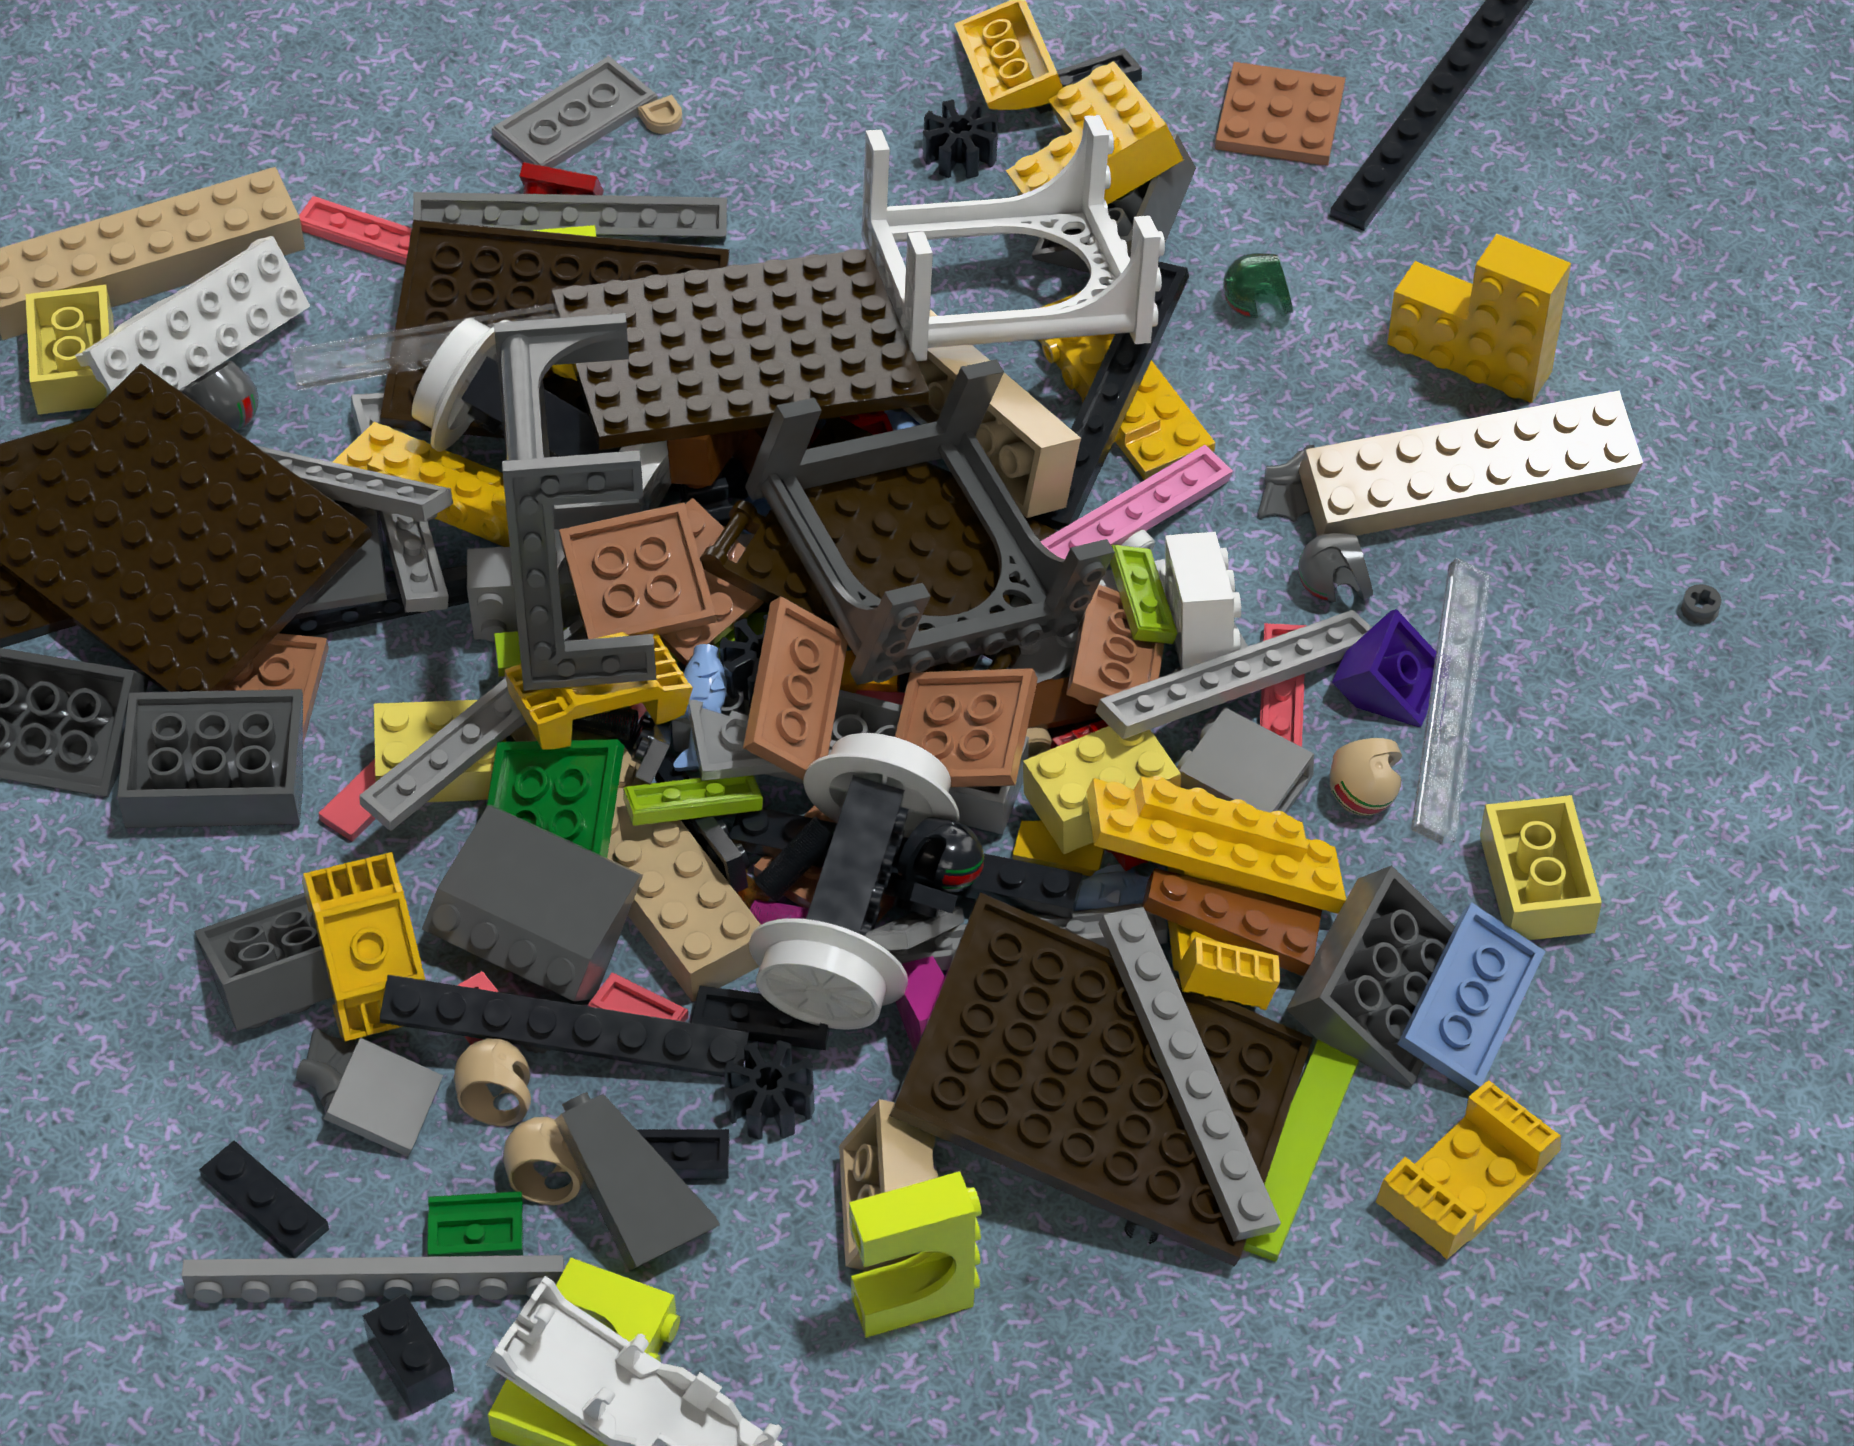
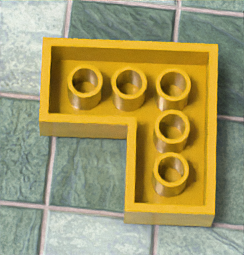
M1113 61L1108 65L1097 67L1086 78L1075 84L1063 87L1057 95L1048 99L1065 135L1053 139L1047 147L1035 154L1019 159L1006 172L1018 195L1025 194L1044 185L1060 173L1077 151L1083 137L1084 116L1100 115L1106 129L1112 131L1114 139L1113 153L1108 154L1107 165L1111 173V185L1109 189H1105L1104 194L1107 205L1182 162L1184 159L1165 121Z
M1499 234L1495 235L1476 263L1473 284L1415 261L1394 291L1387 344L1395 347L1403 354L1415 355L1431 362L1438 368H1447L1464 375L1474 383L1486 384L1503 391L1511 398H1520L1532 403L1552 373L1571 263Z

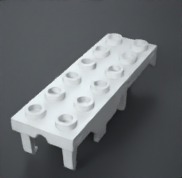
M274 236L261 238L252 242L245 251L184 289L177 291L176 294L154 303L125 321L113 333L82 353L76 354L75 357L81 367L90 366L97 381H100L107 390L106 397L140 363L180 390L309 308L310 304Z
M544 1276L486 1363L487 1366L607 1446H783L777 1440L782 1431L780 1425L770 1423L764 1431L743 1418L733 1401L719 1392L722 1388L720 1385L702 1373H699L696 1377L682 1367L662 1364L644 1352L649 1345L645 1335L638 1334L630 1342L567 1301L555 1283L546 1276Z

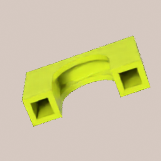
M960 1171L849 1202V1227L864 1268L919 1253L904 1261L851 1276V1298L866 1338L974 1307V1289L980 1288L979 1276L975 1265L980 1264V1255L975 1241L981 1240V1233L976 1216H980L982 1212L975 1188L966 1187Z
M569 1259L556 1284L563 1297L629 1342L638 1334L645 1335L649 1345L644 1352L660 1362L661 1356L658 1353L664 1341L671 1343L680 1325V1316L676 1315L675 1295L580 1260ZM506 1379L488 1413L491 1436L516 1446H607L508 1379Z

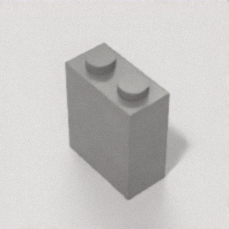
M1224 707L1216 720L1212 718L1208 720L1201 731L1200 742L1193 751L1187 750L1183 754L1177 766L1181 773V788L1188 790L1191 788H1202L1216 798L1227 801L1241 799L1258 810L1269 813L1272 811H1283L1287 814L1313 777L1314 753Z

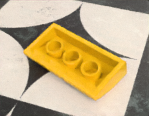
M1009 0L954 24L989 109L1017 110L1045 105L1049 103L1048 99L1057 95L1059 90L1063 88L1026 0Z

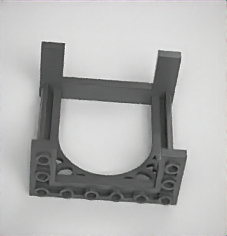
M626 313L494 323L507 461H502L524 691L657 680L653 634L564 641L558 575L566 563L559 530L640 512L639 499L644 498L640 450L550 457L543 377L553 365L629 359Z
M997 359L960 367L936 422L807 449L822 411L815 398L776 406L745 489L752 500L765 498L856 657L850 674L857 685L872 681L880 683L896 675L908 672L921 673L932 666L948 662L950 664H957L968 657L984 653L986 655H993L1004 648L1020 644L1022 646H1029L1040 639L1056 635L1058 637H1065L1073 633L1079 627V622L1092 601L1093 595L1115 553L1108 540L1105 539L1071 547L1066 558L1063 559L1049 551L1030 528L975 437L1004 373ZM943 458L994 544L999 561V578L995 590L977 607L950 616L923 615L931 597L923 583L886 591L882 599L876 597L852 574L803 489ZM1015 576L1018 583H1012L1009 578ZM1003 596H1018L1026 601L1028 605L1014 608L1004 600ZM995 610L999 611V612L990 614V611H995ZM921 628H927V630L919 631Z

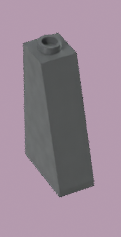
M585 1092L562 1104L565 1112L555 1119L557 1127L629 1271L720 1225L716 1216L604 1094L590 1099L588 1093Z

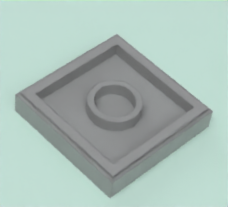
M359 1038L323 1119L404 1156H408L414 1146L443 1075L365 1039Z

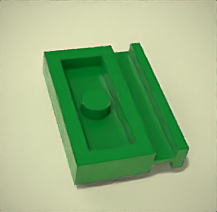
M522 1191L428 1197V1257L524 1256Z

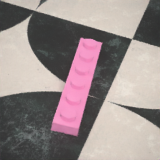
M1203 445L1042 540L1041 543L1053 554L1063 559L1066 558L1071 547L1107 539L1111 546L1122 545L1136 532L1149 530L1229 482L1233 470L1206 445Z

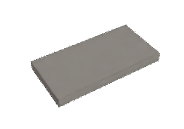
M608 56L493 126L492 135L524 162L554 168L638 115V107L658 100V95Z

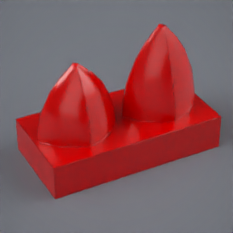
M526 162L522 164L519 177L524 185L523 194L603 195L604 193L597 176Z

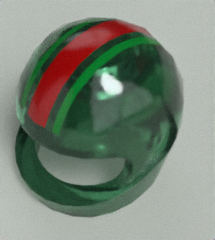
M1245 254L1234 260L1228 267L1223 279V293L1227 303L1236 313L1248 318H1258L1256 301L1261 304H1273L1283 317L1293 313L1289 289L1277 254Z

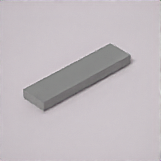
M955 906L953 913L939 911L937 919L912 912L876 928L864 936L881 945L886 950L910 949L964 923L963 907Z

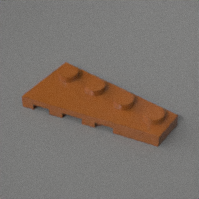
M1157 868L1153 870L1147 881L1142 907L1147 912L1219 942L1277 955L1279 957V967L1303 977L1315 956L1322 909Z

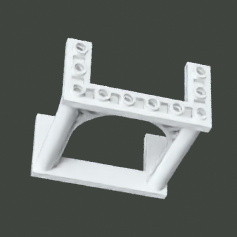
M1100 115L1084 116L1083 137L1072 159L1054 178L1030 192L1002 199L887 207L890 149L882 130L866 131L861 236L866 249L870 250L916 361L927 360L928 348L1118 333H1130L1135 344L1151 343L1152 327H1156L1158 324L1155 292L1160 291L1162 285L1158 259L1165 252L1164 235L1162 231H1157L1150 216L1134 217L1131 257L1129 258L1126 241L1120 239L1115 219H1110L1107 203L1104 199L1105 189H1109L1111 185V173L1107 165L1108 154L1113 153L1114 139L1112 131L1106 129ZM1081 229L1082 231L1076 235L1063 233L1065 230ZM1016 233L1032 235L1054 241L1069 248L1081 257L1090 271L1091 278L1086 287L1076 296L1059 304L1035 309L929 317L933 252L928 240ZM907 241L906 267L896 242Z

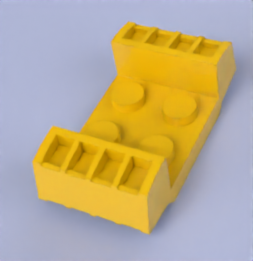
M620 632L598 638L621 637L629 635L625 634L624 632ZM653 634L657 680L524 691L521 664L505 669L509 694L542 750L571 746L573 719L643 703L656 725L685 715L693 687L685 678L675 659L672 658L668 648L663 644L659 634Z
M392 852L303 873L302 885L309 913L313 912L335 1004L332 1007L340 1036L344 1041H349L404 1027L380 1023L387 976L394 975L425 980V975Z
M1168 866V871L1254 891ZM1168 920L1173 969L1179 973L1183 992L1199 993L1205 997L1212 996L1221 998L1222 1001L1229 1000L1241 1003L1244 1006L1247 1004L1259 1007L1262 1010L1267 1009L1280 983L1279 957L1277 955L1222 943Z
M1488 1080L1468 1097L1465 1117L1415 1164L1407 1157H1404L1386 1175L1382 1181L1376 1203L1390 1212L1394 1218L1405 1224L1409 1230L1425 1240L1428 1245H1431L1440 1252L1444 1258L1448 1259L1465 1243L1472 1241L1535 1180L1540 1171L1561 1150V1135Z

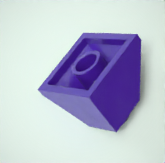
M1395 609L1387 613L1345 652L1332 683L1356 708L1412 726L1421 727L1448 664L1406 618Z

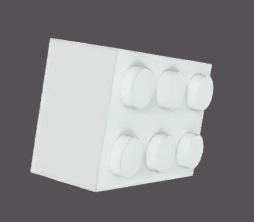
M1216 532L1165 535V595L1178 632L1174 644L1181 670L1241 649L1239 629L1234 628V618L1241 617L1240 594L1235 592L1233 570H1228L1227 548H1220Z

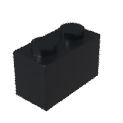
M405 1293L362 1315L368 1343L412 1414L455 1392L448 1361Z

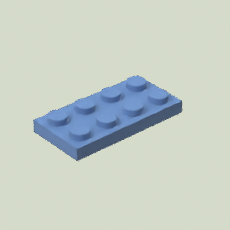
M1470 903L1463 910L1397 1045L1470 1093H1473L1482 1086L1546 951L1477 905Z

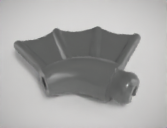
M1315 445L1305 446L1303 451H1298L1285 464L1266 466V487L1258 510L1259 518L1276 515L1295 522L1298 517L1311 513L1299 475V467L1305 450L1314 448Z
M315 1028L312 1032L307 1059L301 1061L296 1078L309 1084L316 1090L321 1104L327 1112L356 1044L355 1039L344 1041L343 1038L331 1037L320 1029Z

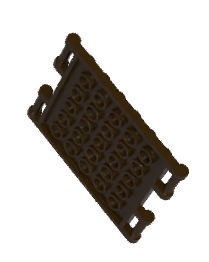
M841 417L820 419L815 427L821 431L810 449L867 437L873 434ZM923 462L803 489L852 574L876 597L882 599L886 591L923 583L931 596L923 615L950 616L977 607L995 590L999 578V561L994 544L955 478L942 470ZM745 500L737 501L729 512L730 520L714 545L707 547L701 555L700 560L703 569L769 605L781 596L839 629L773 511L770 510L767 516L764 517L757 513L756 508L750 502ZM1024 516L1040 542L1058 532L1031 517L1026 518ZM744 529L754 534L737 563L728 559L727 554ZM1015 576L1009 578L1012 583H1018ZM1014 595L1003 596L1009 605L1015 597ZM995 610V611H990V614L996 613V612H999V611H997V610ZM921 628L919 631L927 630V628ZM1016 645L1004 648L993 655H986L984 653L968 657L957 664H950L948 662L932 666L923 672L973 670L981 655L992 660L987 670L1008 669V667L1016 663L1021 650ZM912 672L904 673L902 675L909 678V674Z

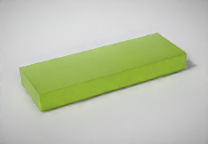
M1112 545L1115 553L1110 561V566L1133 640L1173 644L1178 632L1151 549Z
M754 775L701 781V778L627 786L623 790V800L633 826L759 811L763 807V797Z

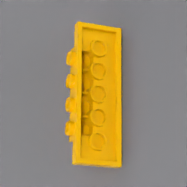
M1075 293L1073 295H1070L1068 297H1065L1043 307H1048L1067 301L1068 299L1076 296L1078 293ZM1115 334L1039 340L1048 362L1057 364L1062 371V377L1066 386L1070 390L1076 389L1082 397V403ZM1151 360L1114 440L1144 480L1203 445H1206L1212 452H1215L1216 443Z
M377 422L371 424L332 461L333 463L451 488L453 504L437 513L435 519L503 547H510L503 473L496 469L488 468L446 450L436 451L432 448L431 444L424 440L416 439Z
M1141 776L1135 789L1127 788L1119 782H1106L1093 778L1086 791L1094 846L1339 914L1346 901L1336 848L1319 839H1306L1303 822L1297 821L1283 811L1265 812L1256 809L1241 799L1227 801L1216 798L1202 788H1191L1188 790L1175 786L1160 776L1149 778Z

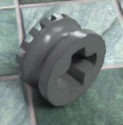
M1704 584L1693 585L1684 594L1681 607L1683 616L1694 624L1704 625L1705 623L1714 622L1718 617L1722 599L1719 592L1711 586ZM1700 600L1708 603L1703 608L1695 606Z

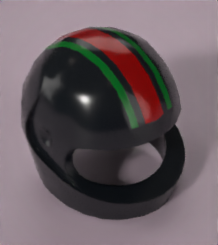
M928 817L913 830L907 839L898 860V874L906 881L918 884L927 883L932 885L934 889L946 893L960 892L970 887L978 879L984 866L983 846L968 826L953 820ZM930 839L923 855L921 856L919 861L914 865V861L916 859L918 852L920 851L922 846Z

